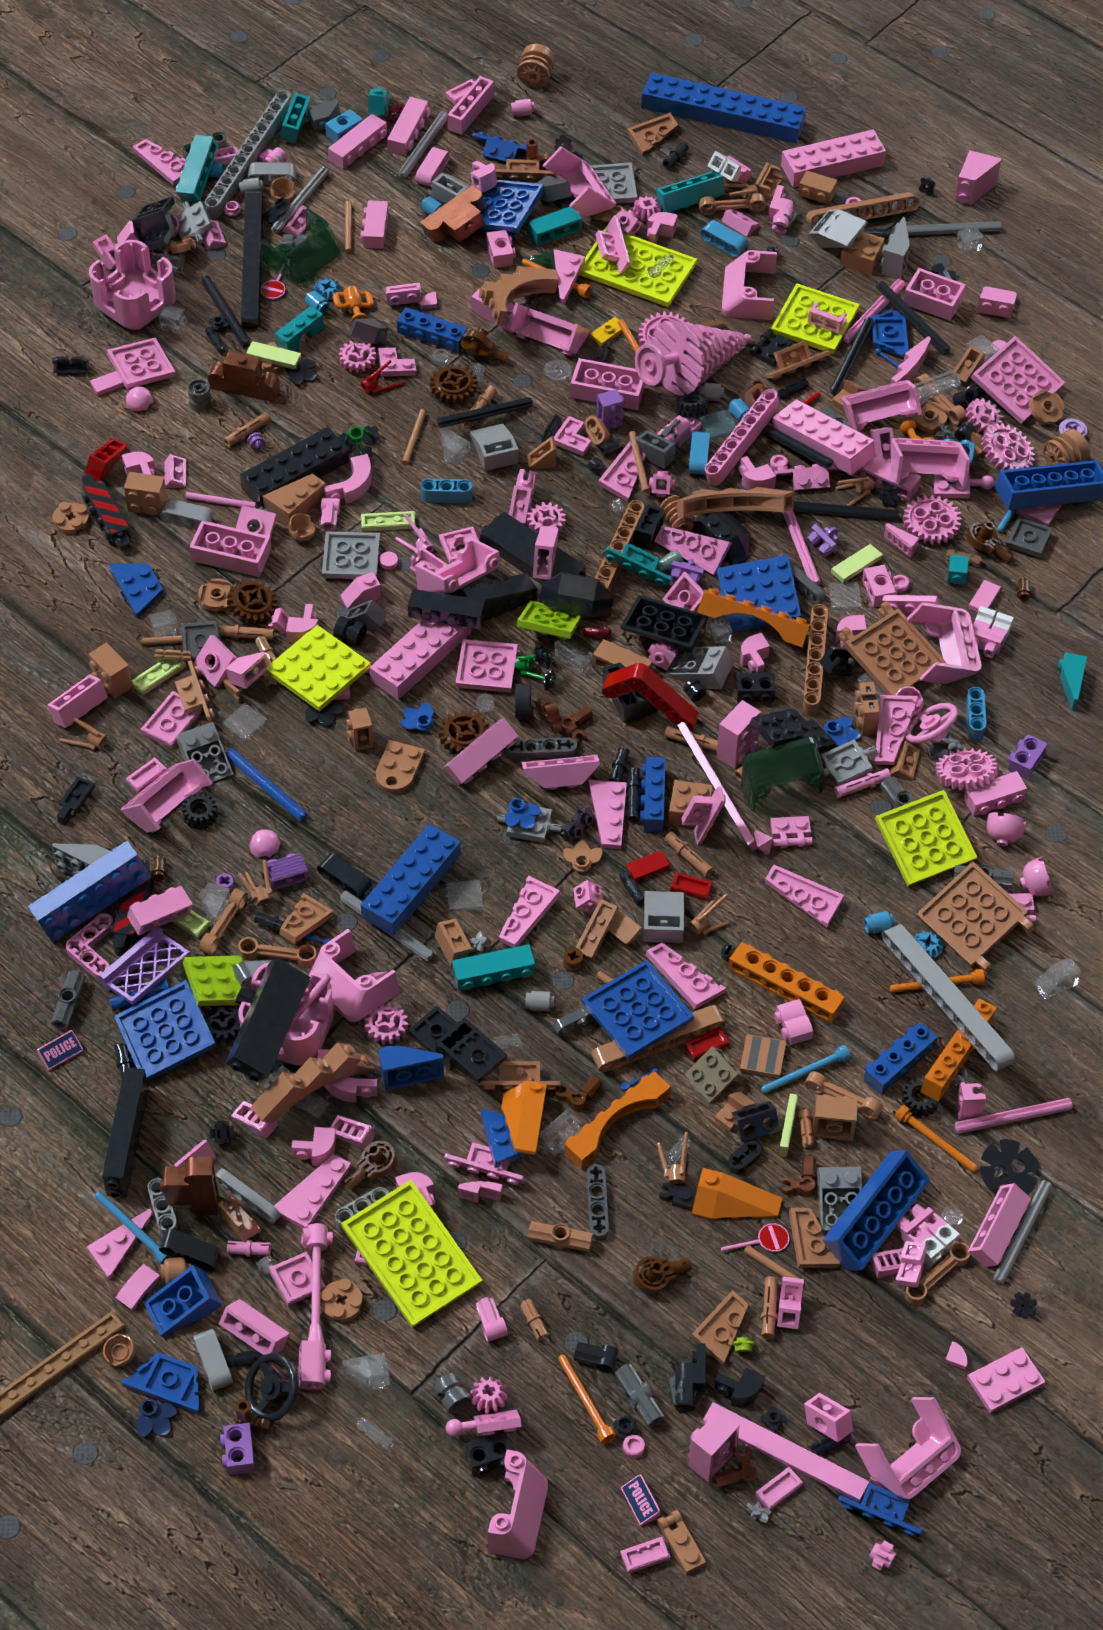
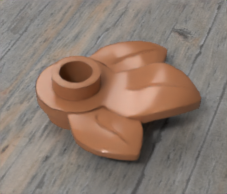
M614 206L612 209L592 215V217L603 222H610L613 216L621 212L623 207Z
M581 840L574 849L564 848L563 855L565 860L572 864L575 871L584 873L590 870L591 865L600 861L602 849L594 848L590 850L586 842Z

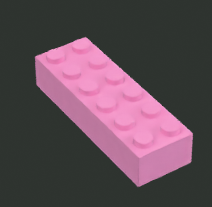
M873 129L782 151L781 167L792 187H798L806 171L835 178L884 166L886 150Z
M797 399L772 417L773 427L831 458L835 467L850 475L876 457L873 439Z
M421 620L370 667V681L399 700L455 649L463 639L467 638L471 634V628Z

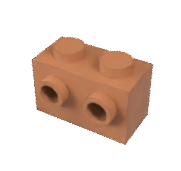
M806 171L799 183L798 195L829 205L836 193L837 180Z
M367 707L348 711L349 719L346 720L347 737L349 742H353L355 751L373 748L372 723Z

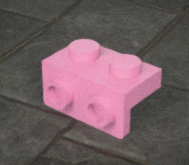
M420 283L386 287L388 306L422 302Z

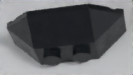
M728 511L700 514L692 519L691 522L694 523L693 529L698 534L732 542L724 558L730 565L741 564L748 560L751 533Z
M561 572L548 581L543 582L539 602L554 611L589 618L611 615L614 600L613 595L609 593L599 579Z

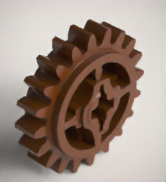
M454 364L451 367L445 365V369L439 367L438 372L434 371L433 376L430 377L431 394H435V399L440 397V402L446 400L447 404L453 402L456 405L459 401L463 404L464 399L469 401V396L474 397V392H477L478 380L476 379V374H473V370L468 371L467 366L461 368V364L457 367Z
M249 578L247 583L241 579L240 584L235 582L234 587H230L227 595L228 600L226 604L230 605L229 611H234L233 617L239 615V621L246 619V624L250 620L254 625L257 620L261 624H263L264 619L269 621L270 616L274 615L277 608L278 598H275V592H270L271 586L264 587L265 582L258 584V579L252 582Z
M462 710L461 714L454 711V717L448 714V720L443 719L442 725H439L440 744H444L445 750L450 748V754L457 751L458 755L489 729V722H485V717L479 718V713L472 715V710L468 714H465L464 710ZM473 728H476L479 731V734H476L475 729ZM451 732L454 733L455 739L450 735Z

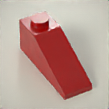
M115 438L110 439L89 456L84 474L91 475L94 480H102L126 451L128 445Z

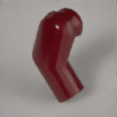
M401 103L390 106L387 113L388 120L396 121L398 119L396 118L398 116L397 113L402 112L405 105Z
M607 626L603 628L585 627L583 630L584 636L605 640L610 638L612 632L611 628Z

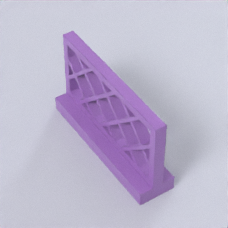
M157 926L102 972L99 977L104 989L109 992L112 990L134 1005L181 965L184 957H190L191 953L166 936L163 930ZM166 943L169 944V948L160 949ZM172 953H182L178 958H172ZM168 954V959L158 960V955ZM154 956V961L145 962L149 957ZM167 965L164 970L157 971L158 966ZM154 966L153 971L144 972V967ZM140 968V973L131 974L135 969ZM153 977V980L143 983V978ZM139 979V984L129 985V980ZM121 981H125V986H117V985H118ZM138 990L133 997L128 995V991Z

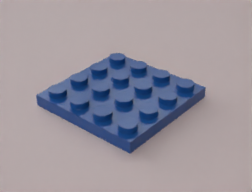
M497 180V184L493 188L482 193L486 203V209L481 212L485 225L479 229L505 230L518 233L544 192V185Z
M788 555L717 568L721 594L723 596L730 594L736 596L738 601L748 600L754 602L756 607L761 608L763 605L772 608V612L779 613L781 611L789 614L790 618H801ZM733 613L726 615L729 633L770 625L766 621L748 614Z
M648 960L582 998V1004L628 1060L694 1020V1015Z
M187 980L114 1016L138 1069H145L147 1082L217 1047L200 1007L196 1004Z

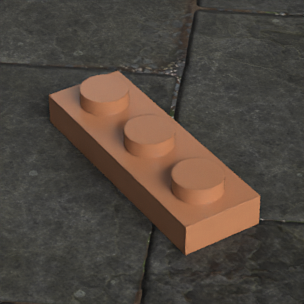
M600 899L576 948L582 951L583 956L591 960L594 959L619 910L618 906Z

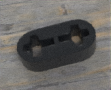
M753 1140L744 1143L729 1157L728 1169L734 1174L744 1172L760 1158L761 1145ZM748 1149H750V1150L755 1149V1150H756L755 1153H754V1152H751V1153L748 1154ZM741 1160V1166L738 1164L733 1165L734 1161L739 1162Z

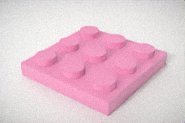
M156 338L107 350V356L126 389L175 377V370Z
M463 639L456 687L511 693L518 644Z

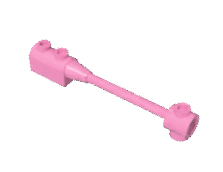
M319 1223L310 1224L307 1228H303L301 1244L306 1245L308 1250L313 1251L311 1325L308 1341L302 1340L299 1347L298 1383L299 1389L306 1390L323 1389L325 1383H330L331 1371L326 1370V1363H330L331 1350H326L320 1325L321 1251L326 1250L328 1245H332L333 1233L328 1232L326 1225Z

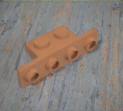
M507 159L506 169H495L497 180L515 182L518 180L527 182L540 181L546 176L555 177V174L549 170H539V160Z
M799 342L774 353L779 369L766 374L765 377L772 378V380L779 379L783 373L791 374L796 372L798 367H809L812 365L811 362L815 360L817 362L826 360V356L830 355L831 352L823 351L811 356L807 342Z
M188 661L192 675L175 681L184 711L188 714L204 708L207 720L211 723L216 717L213 709L208 707L211 704L208 695L203 693L206 688L203 680L198 678L201 676L198 666L193 665L192 661Z
M504 1061L500 1064L499 1081H481L479 1086H483L484 1090H495V1086H503L504 1090H510L525 1081L547 1084L546 1090H556V1086H560V1081H540V1061Z

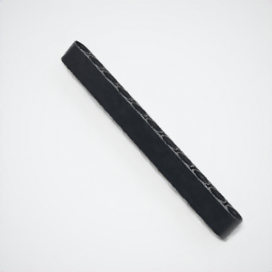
M245 191L241 299L242 327H259L263 217L262 191Z

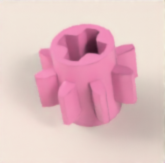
M884 1541L881 1545L878 1543L874 1545L869 1555V1558L873 1560V1567L882 1570L884 1566L890 1568L896 1557V1553L892 1551V1544Z

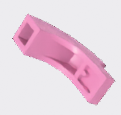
M368 454L350 458L353 475L344 482L324 486L325 498L344 499L345 504H349L358 500L367 492L371 484V464Z
M318 1049V1059H322L330 1050ZM345 1077L324 1085L329 1093L346 1102L357 1103V1096L369 1098L378 1094L377 1079Z

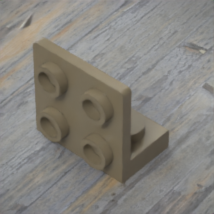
M713 1046L685 1073V1076L710 1103L733 1081L741 1084L746 1079L725 1053Z

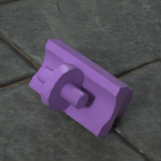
M814 524L811 527L813 532L807 537L808 542L815 547L821 541L823 544L818 548V551L824 558L831 553L834 555L839 553L835 543L839 540L837 536L838 529L836 527L830 529L825 527L824 531L826 533H824Z
M689 559L688 563L672 562L671 582L675 583L685 571L697 584L702 585L704 569L694 565V559Z

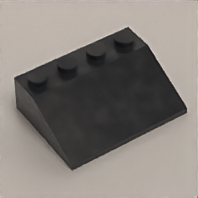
M638 595L620 629L691 650L701 642L706 631L708 616Z

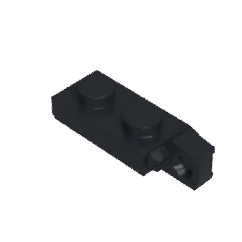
M77 776L59 802L58 823L65 825L70 816L74 817L94 790V782Z

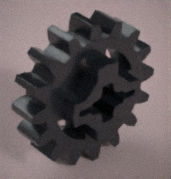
M236 1005L211 1006V1010H204L205 1015L203 1016L213 1038H217V1043H220L221 1039L228 1043V1038L230 1037L233 1040L236 1039L235 1034H238L240 1030L239 1009H237Z

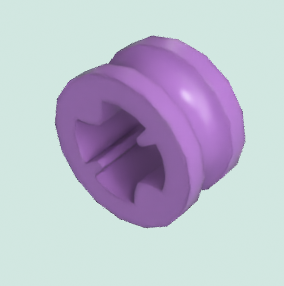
M253 433L247 439L253 450L261 449L265 445V440L261 433Z
M223 873L216 878L218 891L228 893L233 890L234 882L230 874Z

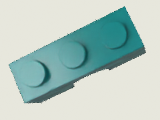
M312 306L308 307L275 333V343L283 349L296 351L300 347V340L304 333L314 337L324 329L323 314Z

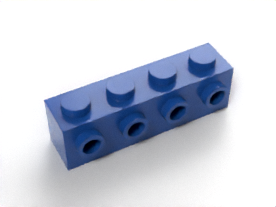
M405 307L397 319V333L460 353L462 350L461 339L468 331V327Z
M646 757V764H642V775L646 776V778L642 780L641 791H645V795H641V807H644V811H641L640 822H644V832L663 833L665 757Z
M921 1022L915 1027L911 1026L902 1038L899 1037L893 1042L890 1049L883 1050L874 1063L870 1062L865 1067L864 1081L882 1095L936 1047L938 1036Z

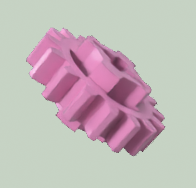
M356 340V343L349 341V345L343 344L344 348H340L339 360L340 365H343L344 369L349 368V372L356 370V373H358L359 370L365 372V368L371 369V364L375 365L376 352L374 347L371 348L370 343L366 345L365 341L359 343V340Z
M977 398L975 401H972L966 409L968 412L966 417L970 418L968 422L978 428V432L982 430L983 433L991 426L996 424L1000 426L1002 424V416L998 414L1000 410H996V405H991L990 400L985 402L984 398L981 400Z
M542 502V506L535 504V509L530 508V513H527V525L537 534L541 526L559 528V531H562L563 526H565V514L562 508L558 509L557 504L554 507L551 502L548 505Z
M388 1003L387 1007L381 1005L380 1008L368 1014V1018H365V1031L368 1032L369 1038L374 1037V1042L382 1040V1045L386 1041L393 1044V1039L400 1041V1035H406L405 1030L408 1029V1017L403 1009L399 1010L398 1005L391 1007V1003Z

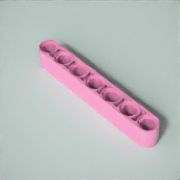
M767 389L761 394L705 467V473L710 485L717 486L723 482L777 412L780 404L778 394L774 389Z

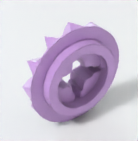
M1066 419L1059 426L1060 434L1069 429H1076L1084 437L1087 434L1086 425L1077 419Z

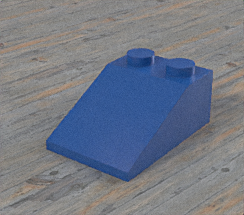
M386 1046L378 1050L380 1073L385 1091L444 1078L443 1054L404 1046Z
M191 1265L143 1302L161 1337L207 1317L222 1305L206 1271L194 1265Z

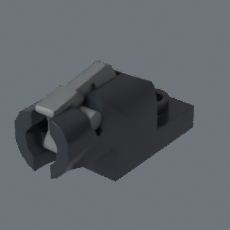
M697 1343L696 1351H692V1363H680L676 1369L675 1376L669 1379L673 1406L676 1411L689 1412L695 1410L698 1392H705L706 1343Z

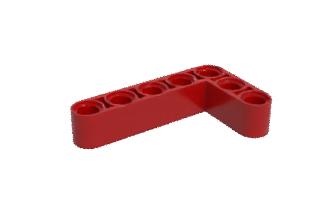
M635 663L607 675L602 688L604 696L616 698L636 690L676 726L683 722L691 732L694 730L699 715L698 711L647 665Z

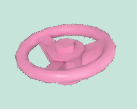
M940 703L921 711L911 719L905 739L911 743H923L926 741L936 743L947 736V730L957 719V707L951 703ZM941 710L950 711L942 717H940V715L938 714L930 715L934 712H938ZM921 721L920 728L923 731L917 736H913L911 734L913 728Z

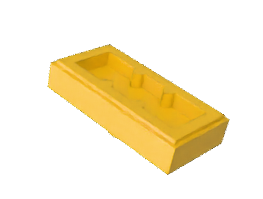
M613 317L590 334V338L600 346H602L603 342L608 343L623 333L618 325V319Z

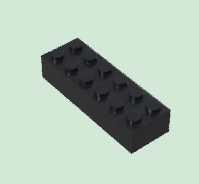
M326 427L241 473V489L263 510V495L311 474L321 478L348 463V447L329 427Z

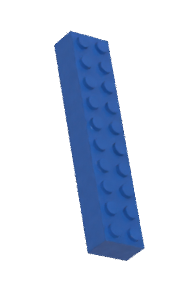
M652 72L642 92L641 105L643 109L665 114L671 113L678 117L793 143L798 142L805 124L807 107Z

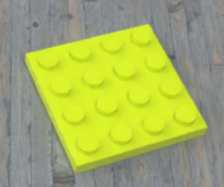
M796 284L772 325L771 330L775 335L779 334L796 342L806 341L808 346L823 351H830L834 354L843 339V335L847 332L857 314L860 304ZM815 302L819 303L817 308L820 311L831 313V315L839 318L843 313L847 314L845 317L847 322L839 334L808 323L809 310Z
M316 625L266 668V673L320 712L369 670L371 663L323 628Z
M945 790L875 817L907 887L954 869L955 865L962 866L978 858Z

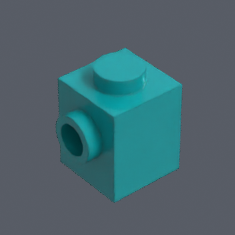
M950 555L947 583L965 585L969 556Z

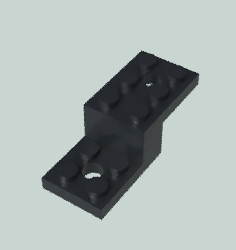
M173 196L142 206L132 220L139 236V241L148 246L149 253L154 249L160 251L166 248V245L176 232L169 214L175 203Z
M794 708L755 716L750 721V724L772 747L781 746L792 758L834 749L836 742L814 719L806 721Z
M439 1006L433 1008L408 1029V1034L427 1051L443 1054L444 1066L451 1071L458 1065L477 1083L481 1082L507 1059V1054L465 1017L457 1023ZM434 1029H440L442 1030V1033L439 1035H435L431 1031ZM477 1053H480L484 1056L480 1060L473 1058V1056Z

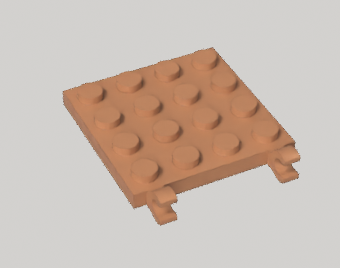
M885 601L880 605L881 608L877 610L884 618L856 636L846 626L841 630L842 633L838 637L841 641L845 642L844 647L886 695H896L900 689L906 686L912 687L920 682V677L935 662L946 663V661L916 627L907 620V617L899 608L894 611L891 605Z
M974 862L970 863L917 913V917L936 935H939L968 965L973 967L977 964L980 969H983L985 974L992 968L990 967L991 964L983 957L1018 924L1028 934L1034 930L1033 923L1026 918L1029 915L1028 911Z

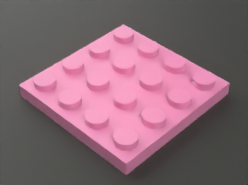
M1016 336L971 376L981 388L1020 424L1032 415L1028 404L1037 392L1046 389L1053 394L1066 383Z

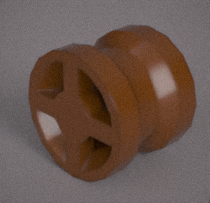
M568 948L564 952L563 966L569 972H578L583 967V953L578 948Z

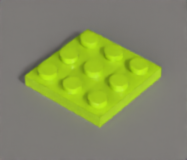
M530 600L517 620V627H521L525 631H538L543 635H556L560 639H570L583 616L554 611L543 603Z
M241 955L184 957L183 965L197 1006L239 1005L235 1003L241 985L233 972V968L238 963L243 962Z

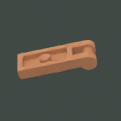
M678 1510L671 1512V1515L666 1518L662 1516L657 1519L662 1533L686 1575L706 1566V1561ZM675 1523L677 1528L671 1531L669 1526Z

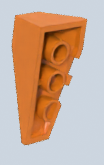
M525 1081L506 1091L503 1095L501 1110L505 1115V1123L509 1127L510 1138L515 1152L533 1155L536 1153L547 1084Z
M703 1168L697 1187L692 1215L709 1220H719V1218L739 1219V1217H752L753 1219L778 1218L782 1197L725 1173Z

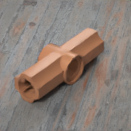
M532 1221L528 1233V1240L550 1244L558 1250L571 1248L590 1252L593 1233L569 1229L567 1225L562 1223L549 1225ZM558 1235H563V1236H565V1237H564V1238H557L556 1236H558Z

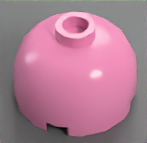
M994 812L988 815L986 828L989 836L996 840L998 845L1008 846V843H1015L1023 836L1026 821L1023 822L1024 819L1016 815L1004 813V816H998V813Z
M1042 857L1028 862L1023 869L1024 877L1020 878L1023 889L1028 888L1029 892L1037 897L1054 894Z

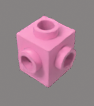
M622 209L616 215L621 231L629 235L635 236L643 224L636 218L638 215L631 210L627 212Z
M658 471L657 474L653 475V478H650L649 488H652V493H656L655 496L666 497V494H670V490H674L675 480L671 479L672 475H668L667 471ZM664 480L665 486L661 487L659 481Z
M661 641L653 642L648 650L651 653L648 659L652 661L653 665L667 671L679 648Z
M589 880L582 882L574 888L576 908L583 912L591 914L595 911L600 899L603 900L601 886Z

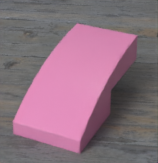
M478 1181L467 1182L458 1186V1198L476 1203L479 1202L480 1196L501 1201L503 1195V1184Z
M905 1242L900 1256L902 1263L896 1277L897 1285L918 1287L925 1260L926 1243Z
M143 1264L126 1282L115 1298L130 1309L135 1310L144 1295L151 1292L161 1275Z

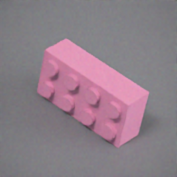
M579 358L571 380L570 397L597 402L598 394L617 389L625 400L623 408L638 410L646 383L641 380L637 370L634 368Z
M202 520L189 547L191 561L260 577L271 553L270 536Z

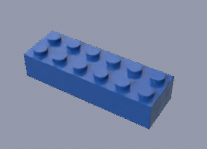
M1097 460L1001 470L999 471L995 488L1008 510L1103 500V469Z
M428 824L360 905L362 918L394 936L460 857L461 841Z
M125 841L29 905L28 908L53 943L144 883L151 876L136 851L128 841Z
M907 1150L891 1151L822 1241L846 1270H863L929 1183V1177Z

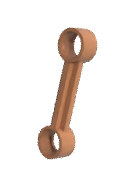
M760 193L752 194L748 199L715 201L714 198L707 196L699 201L700 212L705 216L714 214L716 210L750 208L752 212H761L766 207L764 196Z
M922 374L914 379L917 391L921 394L927 393L936 403L941 404L946 409L952 424L959 425L967 420L964 408L960 405L954 406L933 386V382L927 374Z
M237 888L233 890L228 905L210 933H206L203 936L199 946L200 951L209 955L215 953L222 934L237 911H241L244 908L248 899L247 892Z
M245 937L238 944L239 954L246 960L254 959L257 955L297 960L302 967H311L317 958L316 949L309 944L295 949L258 944L257 940L253 937ZM246 945L255 946V949L250 952L242 950ZM306 952L314 955L310 959H302L300 957Z
M810 1072L804 1082L805 1087L815 1094L823 1092L833 1097L848 1096L858 1099L857 1109L869 1119H877L883 1109V1105L877 1099L872 1097L864 1099L828 1082L826 1077L818 1072Z
M963 1242L952 1244L949 1255L919 1281L918 1287H906V1300L912 1305L922 1304L930 1288L955 1266H964L968 1263L970 1258L968 1250L970 1247ZM959 1249L964 1251L967 1256L966 1258L958 1259L952 1252ZM912 1288H918L923 1292V1296L916 1298L911 1296L908 1291Z

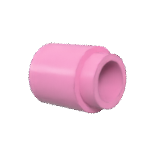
M530 99L516 100L511 103L513 116H529L535 111L534 102H531Z

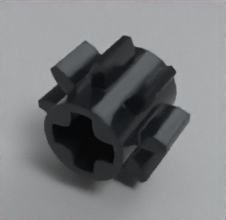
M229 1121L214 1122V1127L209 1129L210 1139L215 1138L216 1144L230 1143V1138L235 1136L234 1126H229Z

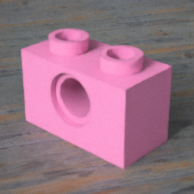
M505 230L487 232V247L493 268L512 266L513 258H516L515 248L511 247L512 238L508 236Z
M885 565L864 569L862 581L873 608L879 607L883 603L884 595H897V587L892 584L891 573L887 571Z
M818 1393L804 1403L807 1424L833 1440L839 1442L853 1431L851 1411L825 1395Z

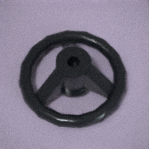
M276 1352L264 1354L253 1363L247 1373L244 1386L245 1400L250 1401L252 1413L258 1415L260 1419L273 1422L282 1419L288 1414L296 1402L299 1390L298 1374L294 1364L285 1355ZM276 1361L284 1365L289 1378L282 1377L268 1362ZM259 1369H261L264 1375L260 1385L263 1398L257 1405L254 1399L253 1385L255 1376ZM282 1399L286 1400L283 1407L277 1412L270 1414L265 1412Z

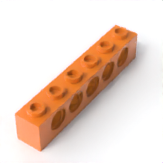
M741 942L729 958V970L789 1002L800 999L804 1010L830 1024L833 1023L844 1006L845 996L839 991L832 990L820 981L807 977L803 972L790 968L786 963L773 959L772 956L756 950L752 945Z
M979 998L974 1007L991 1025L997 1007ZM959 1029L953 1035L923 1081L921 1093L938 1102L975 1049Z

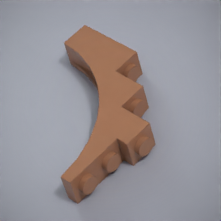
M517 266L516 272L513 275L501 273L499 280L496 282L484 281L483 287L479 290V297L482 299L483 305L491 308L492 318H494L496 325L503 326L507 313L506 306L510 302L529 294L555 293L559 277L557 271L553 269Z
M762 487L750 490L728 488L722 491L701 489L692 492L691 496L677 500L678 518L723 511L748 510L784 513L794 509L793 491Z
M337 1042L322 1059L310 1057L295 1074L282 1072L251 1107L261 1121L274 1123L295 1103L322 1086L349 1076L372 1075L376 1069L368 1055L356 1053V1050L350 1044Z

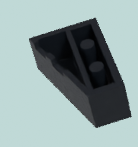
M619 662L604 667L603 683L609 673L625 668V666ZM636 690L616 698H611L624 723L659 711Z

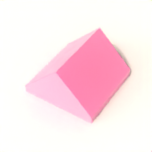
M684 571L664 596L663 600L668 604L697 612L704 591Z

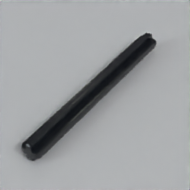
M210 276L202 277L203 286L220 313L225 317V321L228 322L242 347L249 346V338Z
M884 281L877 283L876 289L926 338L929 336L931 338L930 342L942 354H946L950 350V346Z
M871 317L864 319L830 388V393L834 396L841 391L844 380L847 379L874 324V320Z
M527 397L440 417L437 419V425L440 428L530 408L533 406V400Z
M769 424L761 431L825 468H830L833 465L831 458Z
M794 501V512L896 521L899 519V510Z

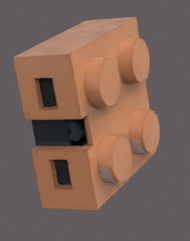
M874 682L859 683L858 691H855L856 702L853 704L854 713L858 714L856 718L857 728H860L861 735L877 734L880 710L876 698Z

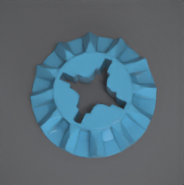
M327 278L325 280L319 279V282L315 283L314 291L318 292L326 300H331L334 293L341 292V286L339 281H334L333 278L330 280Z
M924 930L922 933H916L914 939L932 959L941 954L943 940L940 939L939 935L933 934L932 931L925 932ZM930 940L931 945L925 949V943Z

